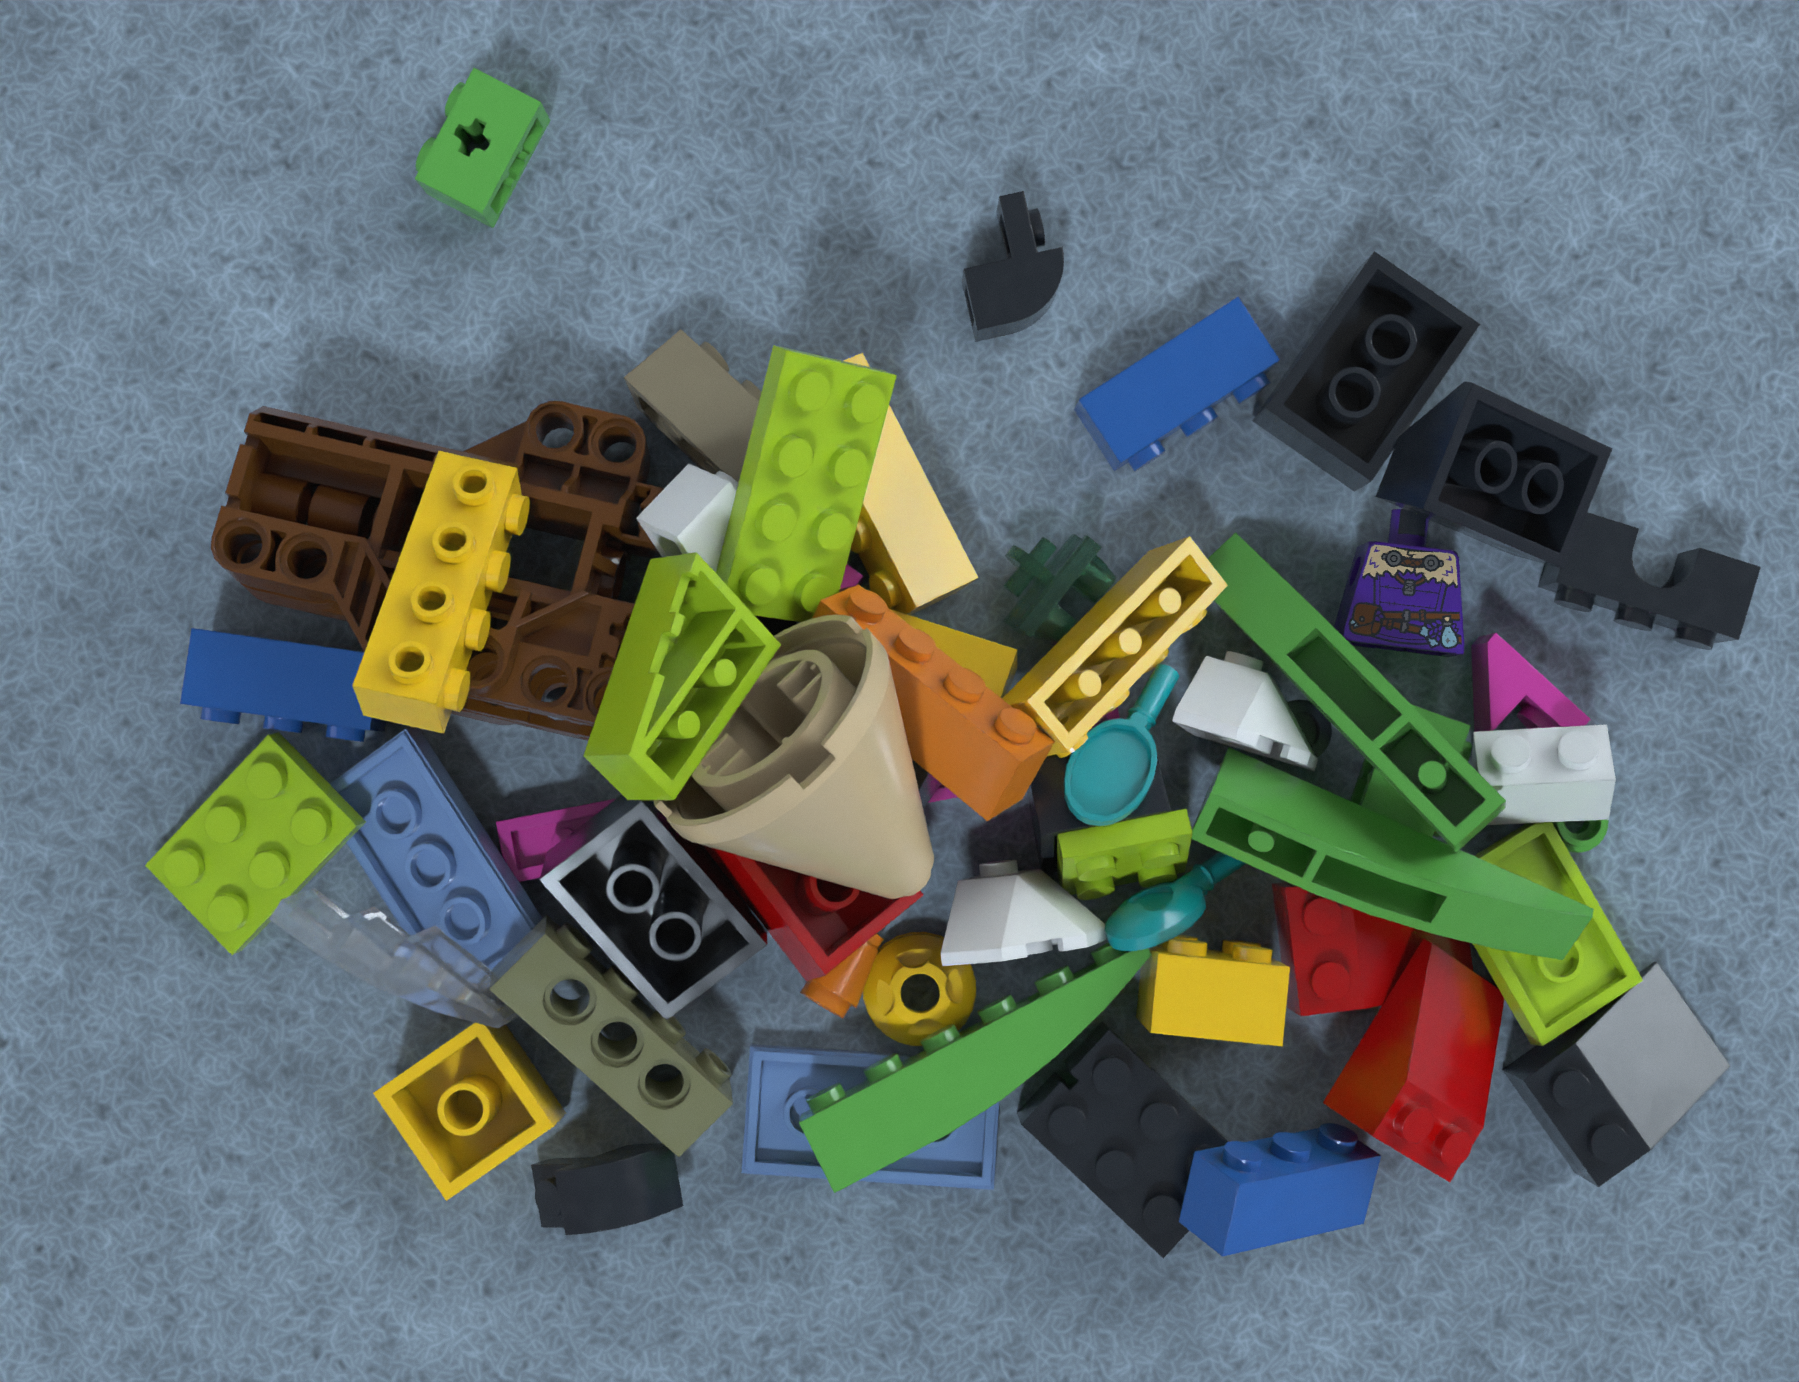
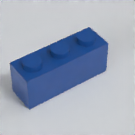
M1236 297L1080 398L1074 411L1112 469L1116 471L1129 463L1135 472L1166 451L1161 441L1181 429L1188 438L1217 419L1218 415L1213 407L1233 395L1237 402L1241 404L1267 387L1271 382L1266 373L1280 359L1240 298Z
M191 628L180 704L202 707L200 718L202 720L240 724L241 713L265 716L263 728L302 733L303 722L327 724L325 737L364 742L366 730L385 732L386 725L385 720L363 716L352 686L364 652Z
M1325 1123L1320 1125L1319 1128L1294 1133L1278 1132L1273 1137L1247 1142L1231 1141L1221 1147L1195 1151L1179 1223L1222 1257L1364 1224L1381 1155L1359 1141L1357 1134L1353 1130L1334 1123Z

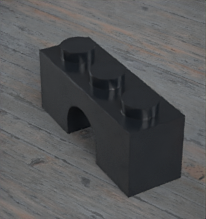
M1588 512L1565 568L1544 565L1538 587L1555 592L1554 603L1582 612H1591L1593 605L1616 612L1613 621L1618 624L1644 631H1651L1654 624L1676 630L1674 641L1705 650H1712L1714 643L1739 640L1761 569L1760 566L1703 548H1697L1679 553L1669 580L1661 588L1655 587L1645 582L1638 575L1633 565L1632 552L1639 528Z

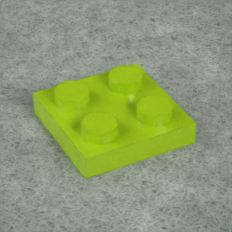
M1187 809L1057 834V874L1060 886L1071 895L1077 894L1078 899L1091 900L1113 893L1115 891L1114 886L1139 882L1141 887L1148 888L1159 883L1173 882L1177 879V874L1185 872L1193 834Z

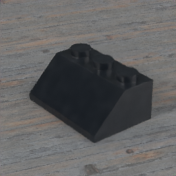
M1464 381L1398 437L1375 497L1511 555L1564 569L1613 448L1475 383Z

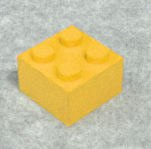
M1178 935L1173 939H1169V941L1148 948L1152 955L1140 970L1136 1018L1150 1033L1283 1047L1290 967L1273 959L1272 949L1263 948L1261 944L1254 942L1223 940L1222 951L1207 949L1206 942L1198 941V937Z
M496 1009L373 1093L446 1201L550 1130L566 1114Z

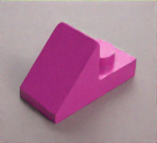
M1497 633L1479 636L1471 645L1475 732L1493 731L1517 704L1522 708L1517 713V717L1528 729L1585 726L1591 720Z

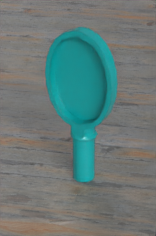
M1157 664L1134 706L1128 709L1129 715L1127 718L1107 720L1093 727L1087 733L1088 739L1085 743L1072 752L1066 767L1063 783L1064 798L1069 810L1080 821L1096 826L1114 824L1130 815L1146 797L1152 785L1157 765L1156 744L1149 731L1151 727L1156 725V718L1180 677L1178 672L1172 667L1165 664Z
M1218 852L1202 864H1195L1191 871L1176 881L1159 883L1140 890L1126 899L1105 923V934L1108 943L1116 950L1137 951L1157 946L1180 935L1194 925L1203 915L1206 909L1204 896L1208 894V891H1212L1215 884L1246 865V863Z

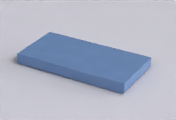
M409 727L334 780L330 785L366 821L347 842V845L446 998L453 1005L490 981L493 968L543 918L420 729Z
M751 1044L741 1173L827 1179L799 1124L801 1114L810 1110L806 1100L836 1083H841L844 1091L866 1081L864 1069L895 1053ZM898 1054L901 1062L914 1056L910 1054ZM999 1102L950 1134L859 1181L994 1190Z

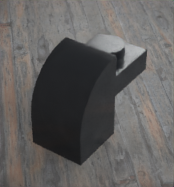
M1024 191L999 196L996 213L1007 259L963 269L962 286L975 342L1017 333L1035 324L1050 308L1062 278L1064 268L1063 247L1041 252L1037 251V247L1045 246L1043 223L1038 208L1028 210Z
M663 1143L632 1144L594 1157L553 1158L531 1165L535 1185V1201L539 1209L541 1227L564 1228L565 1235L587 1234L621 1228L683 1207L675 1154Z

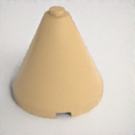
M826 615L789 627L774 635L781 646L675 800H653L654 805L667 818V822L670 823L672 828L683 838L691 842L889 899L914 895L930 879L934 863V853L887 652L868 628L863 630L851 616Z

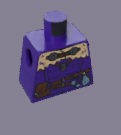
M1405 509L1391 510L1388 543L1368 541L1356 548L1334 628L1352 646L1441 657L1464 654L1459 556L1456 551L1426 547L1429 519Z

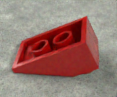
M1288 882L1272 883L1281 963L1290 967L1287 1008L1299 1016L1382 1006L1423 938L1435 944L1473 971L1469 942L1431 934L1372 916L1308 892Z
M1423 938L1329 1091L1323 1104L1374 1138L1446 1181L1451 1182L1460 1165L1469 1156L1474 1142L1484 1128L1505 1000L1502 993L1497 987L1435 944Z

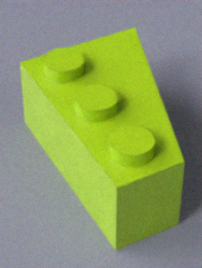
M697 552L650 559L583 755L627 800H675L781 646L776 638Z

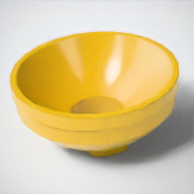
M909 932L894 937L878 949L863 990V999L867 1013L875 1026L886 1036L898 1043L922 1046L920 1041L923 1038L951 1024H955L959 1031L973 1011L976 999V979L972 965L942 966L941 949L944 937L929 932ZM915 974H925L932 977L939 987V998L936 1004L925 1011L909 1009L901 998V987L904 981Z

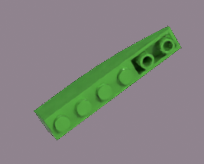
M1236 532L1208 558L1228 585L1215 598L1214 602L1455 852L1459 851L1506 808V800L1362 654Z
M1230 747L1211 782L1192 828L1193 840L1308 892L1385 920L1431 934L1494 949L1563 960L1593 917V908L1462 850L1455 852L1448 844Z
M1106 943L1091 952L1094 963L1074 973L1071 972L1068 965L1053 970L1034 982L1038 992L1016 1003L1011 994L997 999L977 1011L981 1019L980 1022L958 1032L955 1024L943 1027L920 1041L924 1051L901 1062L897 1053L887 1056L863 1070L867 1078L866 1081L844 1091L841 1083H836L808 1098L806 1102L810 1110L801 1114L799 1124L833 1192L836 1193L950 1134L1009 1095L1054 1059L1107 1008L1152 955L1150 950L1147 948L1137 951H1120Z

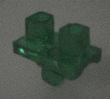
M1072 534L1049 564L1044 567L1043 565L1057 549L1049 540L1042 537L1029 554L1013 545L1005 557L1017 570L1005 583L1004 587L1013 595L1019 597L1031 580L1034 582L1003 622L1019 634L1029 637L1033 635L1035 638L1054 647L1078 623L1075 618L1057 604L1069 588H1074L1089 602L1096 603L1116 580V576L1104 561L1096 555L1102 547L1088 535L1080 538Z

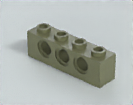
M546 915L493 968L489 990L674 1154L680 1157L733 1104L729 1079L732 1074L729 1068L711 1050L705 1048L700 1053L683 1038L686 1035V1031L674 1016L666 1020L657 1010L653 1011L637 996L640 991L616 965H612L607 969L590 954L593 950L591 943L576 927L568 922H565L560 927L553 919ZM574 979L582 982L588 990L577 999H565L560 997L553 988L560 981ZM612 1022H623L634 1029L631 1036L620 1041L610 1040L600 1031ZM660 1064H670L680 1070L675 1078L664 1082L656 1081L647 1074L653 1067Z

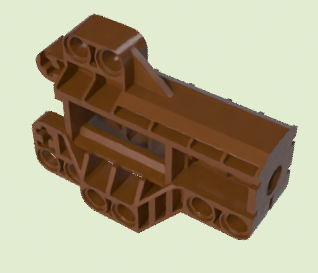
M548 401L538 405L531 411L527 421L462 452L262 406L249 413L244 429L247 435L245 445L240 444L225 491L228 501L226 506H221L212 534L211 550L214 559L253 596L265 603L347 621L364 652L438 451L517 468L521 493L523 496H528L530 502L525 528L585 541L573 587L570 592L508 577L501 593L492 592L486 610L491 615L487 641L482 651H472L466 671L470 672V687L467 700L460 712L452 710L451 714L497 725L517 724L577 739L589 740L635 605L618 600L624 582L626 561H631L632 554L650 559L662 557L636 519L639 516L640 506L643 511L665 488L646 484L651 457L643 430L635 420L624 415L563 401ZM565 428L574 432L571 441L563 447L549 448L543 445L546 435L552 430ZM619 442H627L636 448L633 456L620 463L611 462L604 458L606 450ZM313 486H317L315 492H313ZM375 500H378L380 503L375 512ZM638 524H639L640 533H639V537H636V536H637V532H638ZM497 618L509 621L505 627L499 630L495 629ZM567 687L564 695L552 702H544L547 694L553 689ZM489 703H494L502 706H493ZM550 717L559 718L563 720H554Z

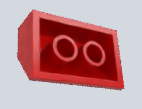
M703 845L805 981L827 975L923 896V893L919 891L911 896L889 899Z

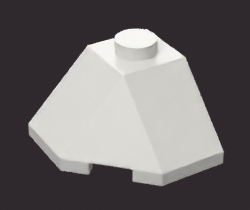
M1227 651L1224 661L1206 656L1178 704L1172 721L1194 736L1315 771L1318 759L1276 681L1268 673L1261 671L1264 662L1232 651Z
M1016 859L979 864L980 875L959 880L957 883L941 949L942 966L1008 961L1026 958L1030 954L1053 950L1052 945L1057 944L1059 951L1087 948L1107 940L1105 924L1041 869L1018 871Z

